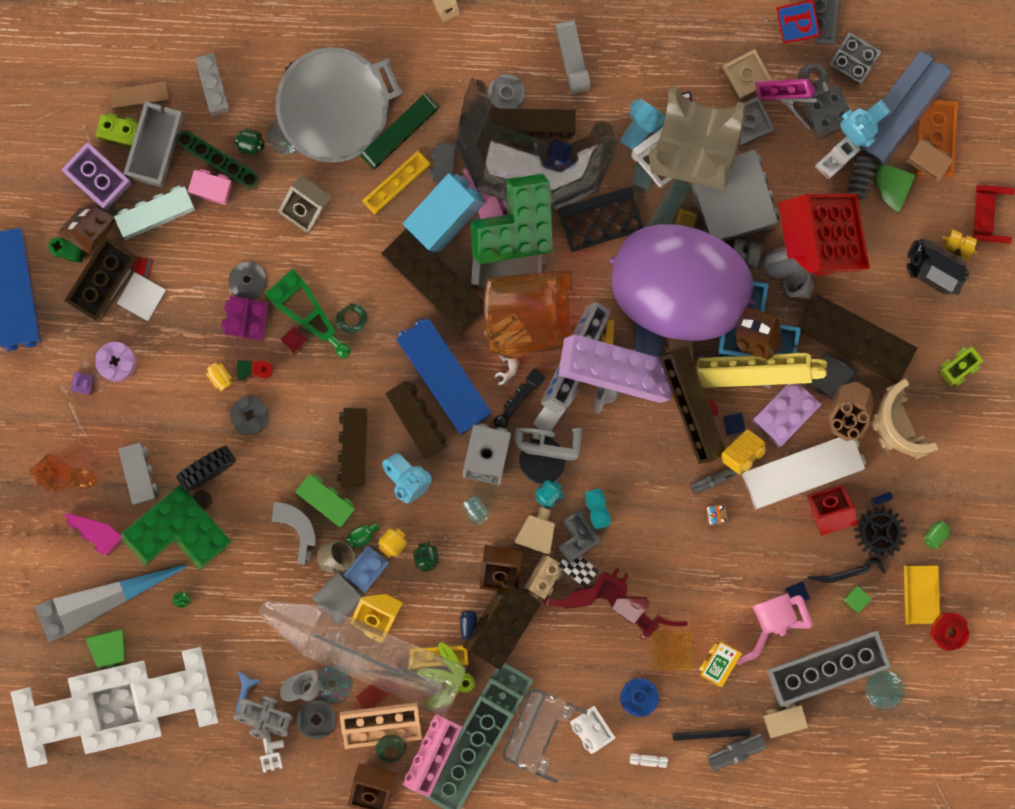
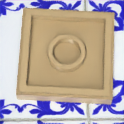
M756 49L721 67L739 100L757 91L756 81H772Z

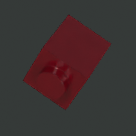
M295 326L280 339L294 355L309 343Z

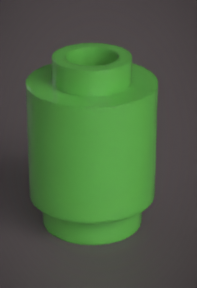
M941 520L934 523L923 537L925 545L930 549H939L949 537L951 528Z

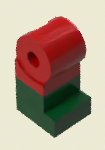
M237 361V381L245 382L246 376L259 377L265 380L273 375V368L268 362Z

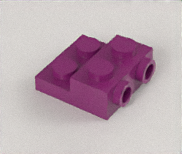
M230 296V300L225 301L224 311L227 312V319L222 320L221 330L224 331L225 336L263 341L269 303Z

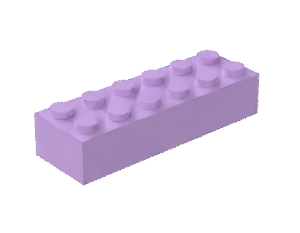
M575 334L564 338L559 376L658 403L671 400L672 391L658 357Z

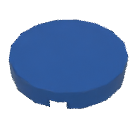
M643 678L628 681L620 694L623 708L629 714L636 717L651 714L659 702L656 686Z

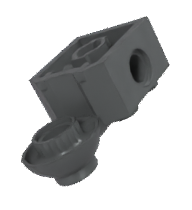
M818 63L804 65L798 72L797 79L810 80L815 88V93L812 97L808 98H816L817 102H804L802 108L817 140H820L842 130L840 126L843 120L842 115L849 110V107L839 86L828 84L829 76L824 66ZM815 73L819 79L812 81L809 78V74Z

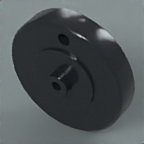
M544 438L545 445L560 447L555 441ZM534 439L529 443L540 444V440ZM521 451L519 459L523 475L536 484H543L546 480L553 482L558 479L565 468L566 462L564 459L527 454L524 451Z

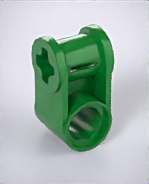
M53 238L49 242L48 248L53 256L76 263H83L85 251L70 241ZM60 243L62 249H58V252H56L53 246H57Z

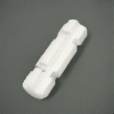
M631 754L630 764L653 767L658 765L659 767L666 768L668 758Z

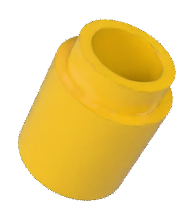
M215 362L207 368L209 372L206 375L216 389L219 388L220 391H223L233 384L232 377L222 363L217 364Z

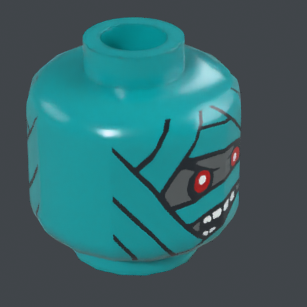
M546 480L536 489L535 499L544 508H553L564 496L561 491L563 487L556 480L553 482Z

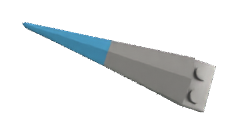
M186 565L54 598L34 606L48 642L50 643L69 635L181 571Z

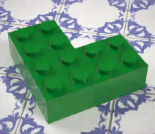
M543 173L506 179L508 215L471 220L472 254L479 264L553 253L550 181Z
M181 485L176 487L122 532L120 537L145 567L176 543L200 571L224 552L232 542L193 497L184 491Z

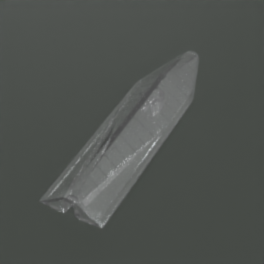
M269 601L263 603L259 609L260 616L304 656L411 703L417 702L418 706L443 717L447 716L450 707H452L455 700L454 695L457 689L460 688L467 667L326 606Z

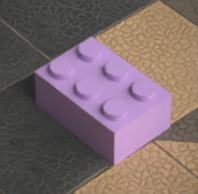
M88 142L61 169L67 177L106 212L132 185L118 169Z
M787 384L752 422L780 448L821 404L800 384Z

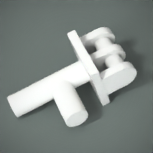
M266 731L267 737L263 739L266 755L260 757L264 773L269 769L273 771L277 767L283 768L281 755L279 752L273 753V750L283 748L284 742L283 740L271 742L269 731Z

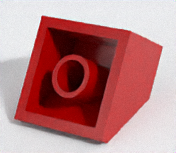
M843 484L807 495L815 524L821 536L858 525L854 505Z

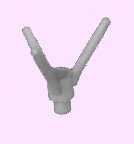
M816 98L776 99L781 101L782 104L787 105L808 130L811 129V126L794 108L796 101L817 102Z

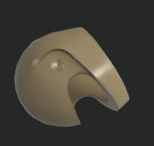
M332 541L320 547L317 553V562L322 570L328 573H338L341 570L349 569L354 564L355 554L352 548L345 542ZM342 551H346L349 556L347 565H344Z

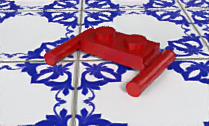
M976 185L972 238L981 242L1011 244V236L992 235L994 229L996 194L1014 195L1015 188Z

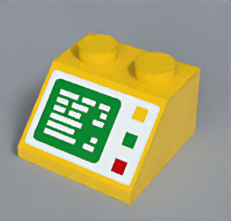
M720 641L718 644H713L709 651L711 654L708 661L704 660L699 667L701 671L699 675L718 687L724 685L742 655L741 652Z

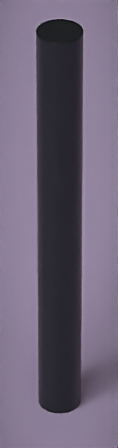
M750 728L672 733L673 741L750 736Z

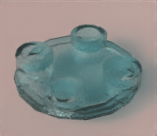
M880 671L873 674L867 680L866 696L872 706L879 709H891L901 702L904 695V686L896 674L889 671Z

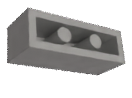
M214 53L195 58L211 116L230 112Z
M142 443L118 448L132 504L139 505L157 500L156 495L159 494L157 484L152 482L151 476H154L152 465L147 463L146 458L149 457L147 446L143 447Z

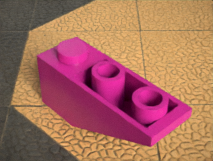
M68 513L64 515L68 519L66 523L72 529L77 527L82 532L80 536L87 542L91 540L96 545L94 549L101 555L105 553L109 556L122 542L120 539L121 535L110 525Z

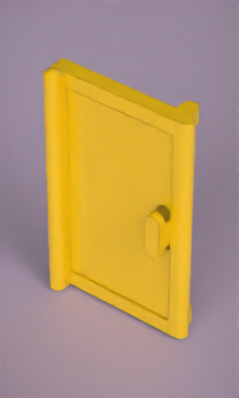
M904 566L906 625L933 624L935 619L940 616L939 566Z

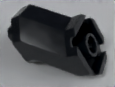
M927 239L914 240L908 251V258H911V261L907 263V270L911 278L921 280L942 294H960L962 286L969 277V271L966 269L962 256L954 255Z

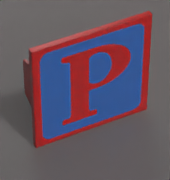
M814 0L776 7L783 44L820 37Z

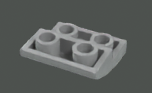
M849 32L829 65L862 84L882 51Z

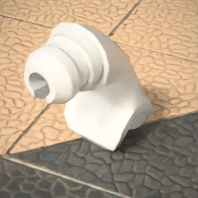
M510 353L506 357L509 370L506 373L499 372L494 377H503L504 380L497 384L499 386L506 384L517 372L520 360L516 358L514 353Z

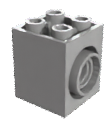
M485 424L473 425L463 469V478L501 485L511 436L507 429H491ZM487 455V456H489L490 458H489V459H485V458H483L482 456Z

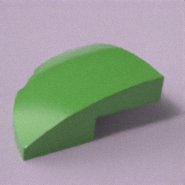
M878 163L875 174L876 187L880 188L883 201L893 210L900 212L915 175Z

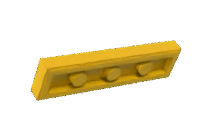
M419 150L416 151L365 197L362 202L376 215L431 166V163Z

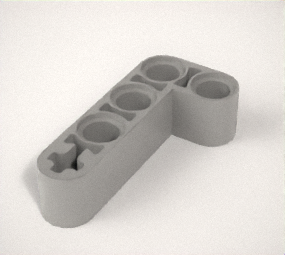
M569 20L555 23L571 95L590 91V79L585 68L575 21Z

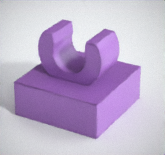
M74 372L71 392L91 395L94 376Z

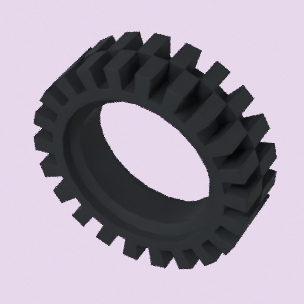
M222 446L187 466L176 478L184 491L189 492L214 479L217 475L231 467L237 460L228 446Z

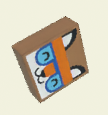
M725 504L705 507L708 526L728 523Z

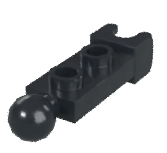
M533 368L526 377L527 383H521L515 391L518 393L514 399L510 397L503 406L506 408L503 414H499L494 418L493 423L496 428H506L508 426L509 417L512 416L532 389H538L545 380V376Z

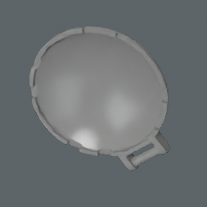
M336 47L316 49L298 58L284 73L276 94V116L280 129L288 142L305 156L323 162H343L361 155L384 129L387 120L388 100L404 93L402 87L399 88L392 72L389 58L371 64L358 53ZM383 68L393 91L388 92L378 69Z

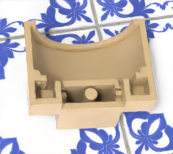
M905 378L884 390L885 394H883L879 411L871 416L872 420L870 423L873 430L877 431L880 436L878 441L882 449L885 448L886 451H890L895 448L917 460L938 450L935 442L931 444L925 443L924 435L916 438L914 429L901 404L908 400L903 395L905 393L904 388L909 386Z

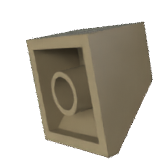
M301 176L291 185L278 213L309 234L326 211L333 197Z

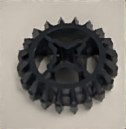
M874 507V514L870 509L866 510L868 517L861 514L860 517L864 521L857 520V524L861 528H854V531L860 532V535L854 536L855 539L861 538L862 540L857 545L861 546L864 544L865 547L862 549V552L869 549L868 556L870 557L876 552L875 557L877 559L880 558L881 553L883 558H887V552L891 556L895 555L893 548L896 551H900L901 549L897 544H905L903 540H900V537H907V534L901 533L902 530H906V526L900 527L899 525L904 520H896L899 516L898 513L891 516L893 509H889L885 513V507H881L880 512L877 507ZM883 517L888 519V521L883 525H878L871 519ZM892 524L895 528L894 541L889 535V528ZM867 525L872 530V537L869 541L865 534ZM886 527L884 529L885 535L875 538L877 536L876 533H878L876 530ZM878 540H882L890 546L882 549L872 545Z

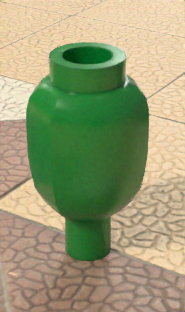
M377 523L371 526H358L348 533V537L345 540L351 548H359L367 544L373 538V533L380 528Z

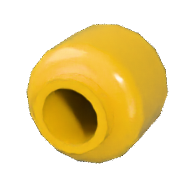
M398 528L396 530L388 529L378 541L379 549L389 558L391 556L397 557L407 546V542L404 539L406 535Z

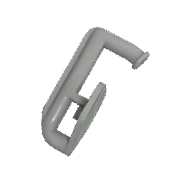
M516 428L515 443L519 449L527 454L574 461L580 454L583 428L572 429V449L545 445L544 438L554 439L555 433L532 428ZM524 434L533 436V439L540 440V444L523 442Z

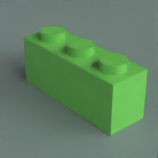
M309 474L295 493L342 529L356 511L352 508L354 504L346 497L344 500L337 496L339 492L333 487H325L322 484L324 480L315 474L312 477Z

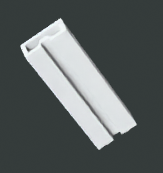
M839 437L742 473L755 510L864 470L866 460L864 455L858 451L857 447H860L858 439L845 441Z

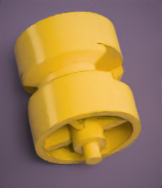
M954 229L950 231L947 237L943 236L941 239L945 243L943 246L945 250L952 254H957V256H962L965 262H968L971 255H977L978 253L975 250L977 239L970 236L964 238L961 232Z

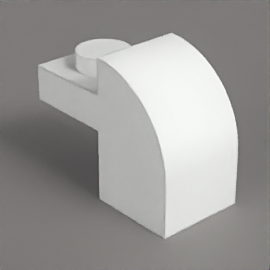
M846 136L815 167L829 180L861 149Z

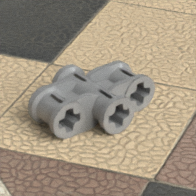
M262 696L260 699L261 705L246 699L239 700L240 707L238 713L234 715V719L253 726V729L249 732L251 736L266 739V731L280 736L288 735L287 728L293 717L290 714L274 710V706L277 705L275 699Z

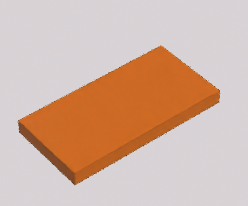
M934 100L918 121L917 144L921 139L923 141L928 140L935 145L934 148L937 150H943L950 154V158L953 161L942 177H954L958 102ZM915 168V175H926Z

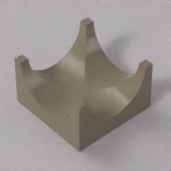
M670 86L663 128L656 147L651 148L649 152L651 173L725 191L746 124L745 103L737 102V105L731 109L708 108L684 97L678 90V87Z

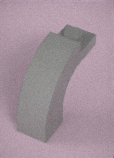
M274 502L272 522L288 524L296 529L300 538L297 564L306 565V562L311 559V550H308V547H316L317 544L316 533L311 521L296 507Z

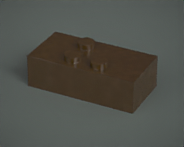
M105 236L64 301L93 320L101 322L141 258Z

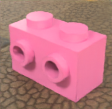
M204 169L194 170L188 189L189 195L226 205L232 187L229 177L218 174V176L210 175L211 172Z

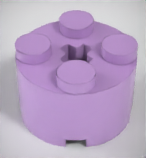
M110 342L102 346L96 353L95 364L98 372L104 378L119 383L128 380L133 375L137 360L135 354L126 345L120 342ZM115 358L120 360L118 366L112 364Z

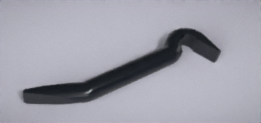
M870 558L864 566L830 576H807V578L823 583H833L869 572L872 563L876 564L883 574L886 573L883 563L879 559Z

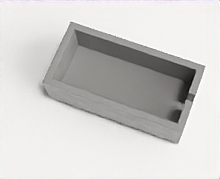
M149 102L144 103L124 170V176L127 179L163 188L177 142L176 137L180 132L184 118L181 111L167 107L163 110L160 105Z

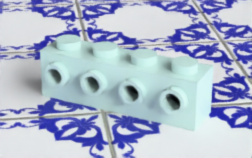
M181 186L174 187L168 194H158L147 203L142 201L137 203L133 209L128 210L126 208L117 212L118 215L114 216L123 238L125 240L195 211L185 186L182 188Z

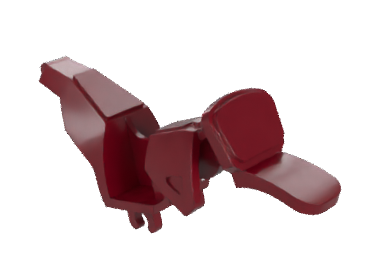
M616 568L612 575L602 571L594 585L575 589L565 599L546 597L543 601L547 606L568 609L592 606L595 600L599 598L606 599L616 613L628 620V622L638 625L643 631L639 637L641 640H646L658 629L659 623L668 626H688V621L670 620L659 614L653 620L644 613L649 606V600L647 597L626 596L628 573L625 572L624 577L619 578L617 576L619 568Z

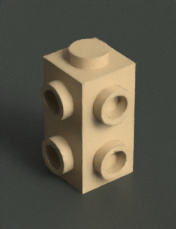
M543 555L524 586V589L529 591L527 595L535 600L549 597L553 591L552 586L554 582L559 580L563 574L562 569L558 566L560 563L549 556Z

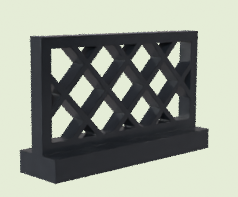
M632 186L557 208L571 252L624 237L643 228ZM628 199L632 203L629 213L619 208L622 202ZM610 205L616 209L611 219L601 214L605 206ZM618 210L628 215L623 225L613 220ZM588 211L598 214L593 224L583 219ZM573 216L579 219L575 229L567 226L565 218ZM599 216L609 220L605 230L595 226ZM629 217L637 220L639 228L631 230L625 227ZM581 221L591 226L586 236L577 231ZM611 222L621 227L616 235H611L607 232ZM593 227L603 232L597 241L589 238ZM575 233L585 238L582 245L574 247L572 243ZM605 234L610 236L607 238H603Z

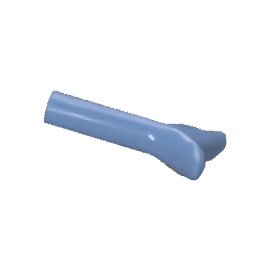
M237 672L242 688L235 713H238L240 707L239 700L247 699L249 689L261 682L258 679L250 680L242 672Z

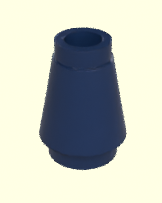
M461 611L459 620L462 639L467 640L475 628L478 620L477 612Z

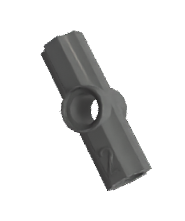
M758 733L745 740L733 742L725 746L724 749L708 755L707 758L713 771H716L730 764L744 761L749 758L748 756L766 749L767 746L761 733Z

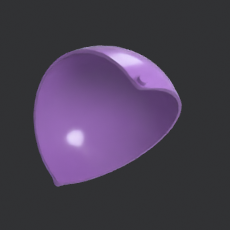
M672 224L653 225L642 228L628 236L621 244L615 257L611 256L610 264H613L611 288L620 308L638 325L664 337L687 341H700L719 337L737 327L747 306L754 308L756 302L752 298L754 290L753 278L742 257L722 240L695 228Z

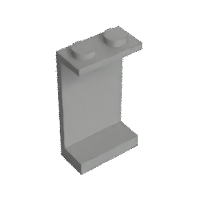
M543 254L485 264H479L473 257L471 287L540 292V287L544 288L545 276H541V269L546 267V257H543Z

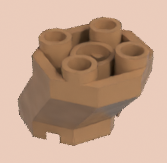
M857 381L840 385L833 397L832 407L828 416L831 431L834 435L845 441L863 437L870 425V418L874 408V401L869 388Z

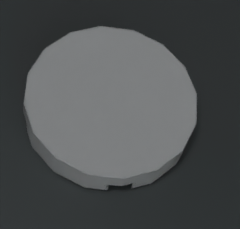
M502 74L490 83L488 88L489 101L494 108L518 109L525 99V87L518 77L511 74Z

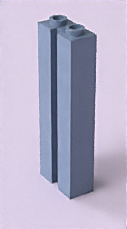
M922 51L918 53L883 99L890 112L877 123L878 133L874 136L875 141L868 147L865 145L859 147L860 151L883 166L886 165L952 78L951 68L945 63H936L934 61L935 57L928 52L926 54Z

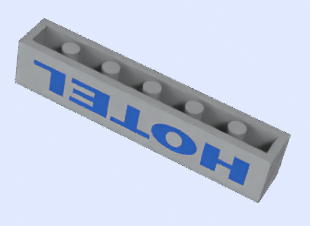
M597 302L586 306L573 335L598 341L612 311ZM560 363L541 401L542 405L555 413L567 408L579 381L559 376Z

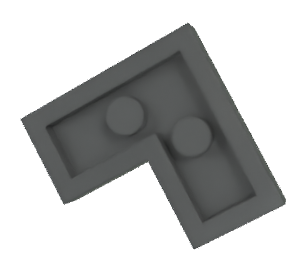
M579 510L562 521L573 538L558 548L569 563L601 542Z

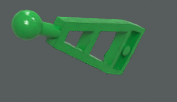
M293 268L265 293V296L281 312L323 342L328 340L336 348L338 357L347 358L350 355V346L346 343H341L334 336L336 333L335 329L306 282ZM301 288H303L315 307V310L304 320L283 306ZM318 315H320L328 328L324 335L310 325Z

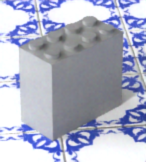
M756 150L736 155L725 191L689 182L704 232L717 237L725 243L733 241L735 238L740 239L774 229L780 219L777 208H773V193L771 190L768 191L767 174L762 172L761 165H763L761 155L757 154Z

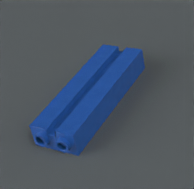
M21 228L0 231V346L7 351L18 350L20 345H25L26 348L36 347L37 343H42L24 231Z
M421 318L414 323L415 327L409 331L407 328L401 331L396 340L461 436L472 429L473 425H477L490 417L492 412L429 318L425 320Z

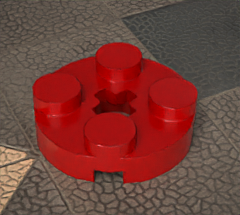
M943 612L933 622L930 637L940 649L945 651L960 649L969 639L968 622L960 614ZM953 627L952 631L954 634L947 636V629Z

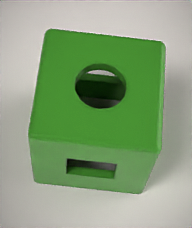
M859 586L854 587L843 599L856 613H859L872 600Z

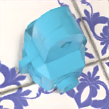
M643 99L632 102L630 106L631 111L629 112L632 122L621 138V143L631 150L644 142L649 133H656L663 128L666 116Z
M879 100L867 111L860 108L856 111L849 109L842 115L843 120L840 126L853 144L858 147L861 145L868 147L875 141L874 136L878 133L877 123L890 110L882 100Z
M398 453L390 456L382 463L385 473L396 484L394 492L397 498L405 503H411L421 497L428 490L432 482L429 472L424 471L421 466L412 467Z

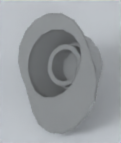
M802 268L781 275L784 288L789 297L811 298L810 293L814 289L815 282L808 271Z
M597 386L594 401L595 414L600 413L605 403L614 402L620 392Z
M311 669L289 677L280 688V697L287 702L297 699L304 701L313 700L324 690L318 680V673Z

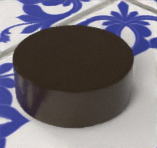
M198 491L193 496V499L203 510L208 509L212 504V496L207 491Z

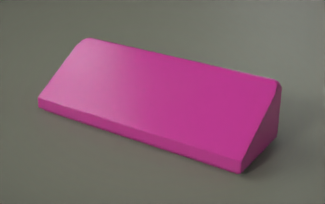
M809 79L755 82L759 100L812 97L815 93V88Z

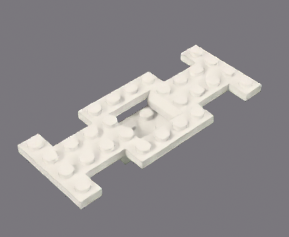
M197 647L182 651L186 670L155 678H148L145 660L67 678L72 697L36 706L31 687L11 691L28 768L48 763L44 744L80 735L85 754L161 737L158 717L195 709L199 727L219 723L202 648Z

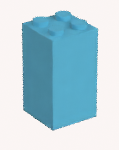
M448 173L404 221L403 225L428 250L440 253L486 202L482 199L483 195L477 189H472L469 186L470 182L464 176L460 177L458 174Z

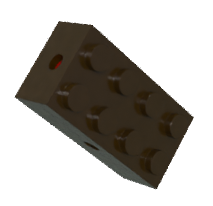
M503 581L463 645V648L501 670L541 604Z

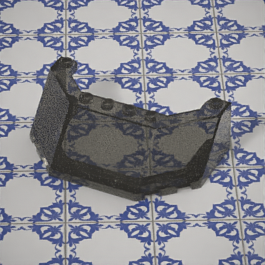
M471 78L464 96L455 147L478 192L507 201L506 179L543 173L550 181L551 213L562 206H568L580 201V198L589 194L598 193L620 142L613 124L603 121L597 122L593 125L589 136L563 147L494 124L489 115L491 102L486 95L487 86L483 81Z

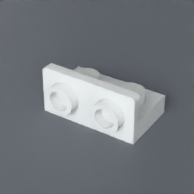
M595 706L570 721L573 731L579 735L584 748L591 754L615 739V736Z

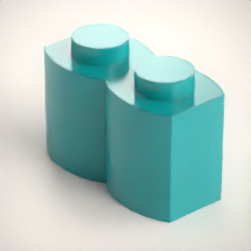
M598 488L587 491L585 503L591 512L590 521L593 528L599 530L609 527L611 519L608 510L605 508V496L602 490Z

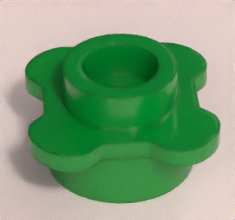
M185 592L175 593L174 598L171 599L173 605L178 608H184L192 604L189 594Z

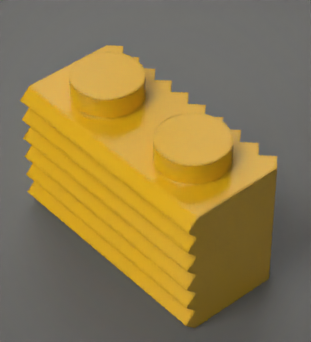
M746 429L722 453L723 463L738 473V475L743 471H748L752 467L753 462L757 458H762L765 454V441L749 429Z

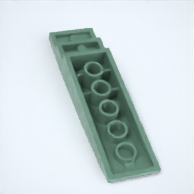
M506 662L501 670L495 669L465 721L430 797L428 798L424 795L422 797L443 809H460L533 683V678Z

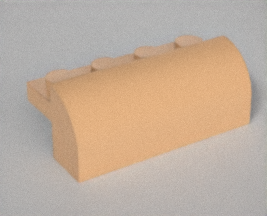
M417 702L340 712L345 749L422 740Z

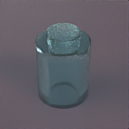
M477 494L461 505L474 524L478 522L481 525L489 519L487 515L490 512Z

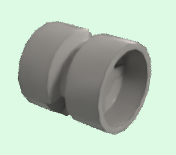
M735 238L733 249L742 257L747 266L757 268L762 243L751 241L748 244L746 240Z

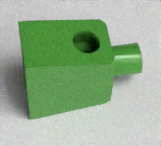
M124 628L91 635L86 638L87 645L97 667L107 666V669L117 667L119 662L126 660Z

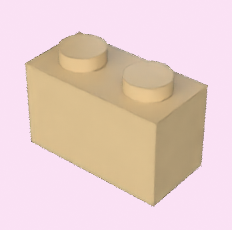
M796 702L786 705L784 710L778 711L777 708L767 710V714L763 715L769 738L808 728L802 705L797 706Z

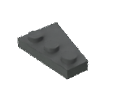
M814 0L820 37H815L816 45L835 46L840 0Z

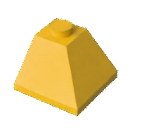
M387 594L362 597L349 625L384 642L403 602Z

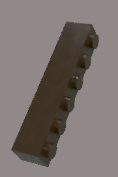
M461 109V134H465L466 137H476V134H484V137H495V134L506 138H512L514 135H522L523 138H533V135H541V138L560 136L562 139H570L571 136H575L576 110Z
M688 347L676 348L659 356L698 464L712 462L720 458L725 451V447Z

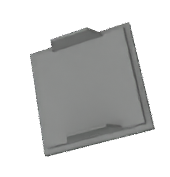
M338 572L312 599L339 626L357 608L360 599L364 596L341 572Z

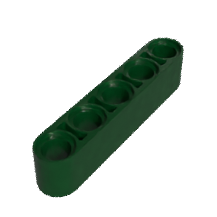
M426 92L361 153L360 157L375 170L440 108V105Z
M185 130L177 134L176 141L185 152L221 174L228 176L231 180L248 190H254L259 186L260 182L257 173L189 131ZM190 137L191 140L189 144L183 145L181 144L182 138ZM204 146L207 148L206 153L198 154V148ZM221 156L223 161L221 164H214V158ZM237 166L239 171L237 174H230V168ZM248 176L255 177V182L252 184L245 183V180Z

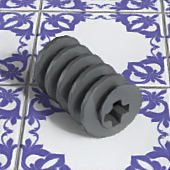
M855 157L854 160L857 163L853 164L855 170L851 171V176H853L849 178L851 185L847 186L849 192L845 194H857L859 199L869 198L865 191H871L867 184L873 183L869 176H875L871 169H877V166L873 164L874 161L871 159Z

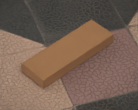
M166 81L110 90L112 109L144 105L145 102L154 104L169 101Z

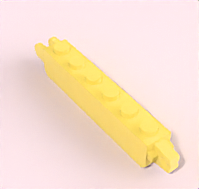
M807 353L775 354L769 360L755 355L699 358L695 365L702 388L812 383V379L824 378L827 374L825 370L827 368V361L811 359V355Z

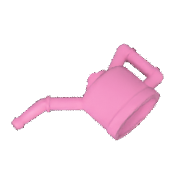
M786 593L752 606L762 632L753 651L739 658L737 665H742V663L755 659L762 654V649L769 633H779L780 636L787 634L786 630L790 628H812V618H810L802 596L797 595L790 598L789 594ZM797 604L803 621H797L793 605Z

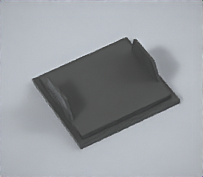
M824 352L821 359L827 361L826 376L824 378L812 379V383H807L806 386L833 400L840 385L851 383L858 370Z

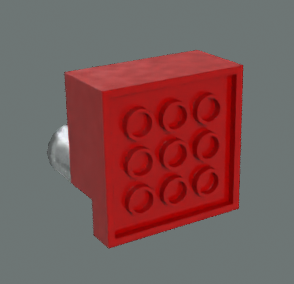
M804 194L778 202L785 246L765 251L762 256V268L769 279L776 280L801 272L810 276H824L836 272H859L870 269L857 194Z

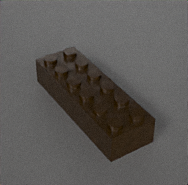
M407 228L381 253L382 258L462 336L490 310V306L434 251L428 250Z
M818 294L813 296L797 326L801 328V333L896 384L901 381L918 347Z

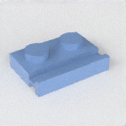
M636 324V352L658 358L663 355V336Z
M367 545L343 576L366 593L389 562Z

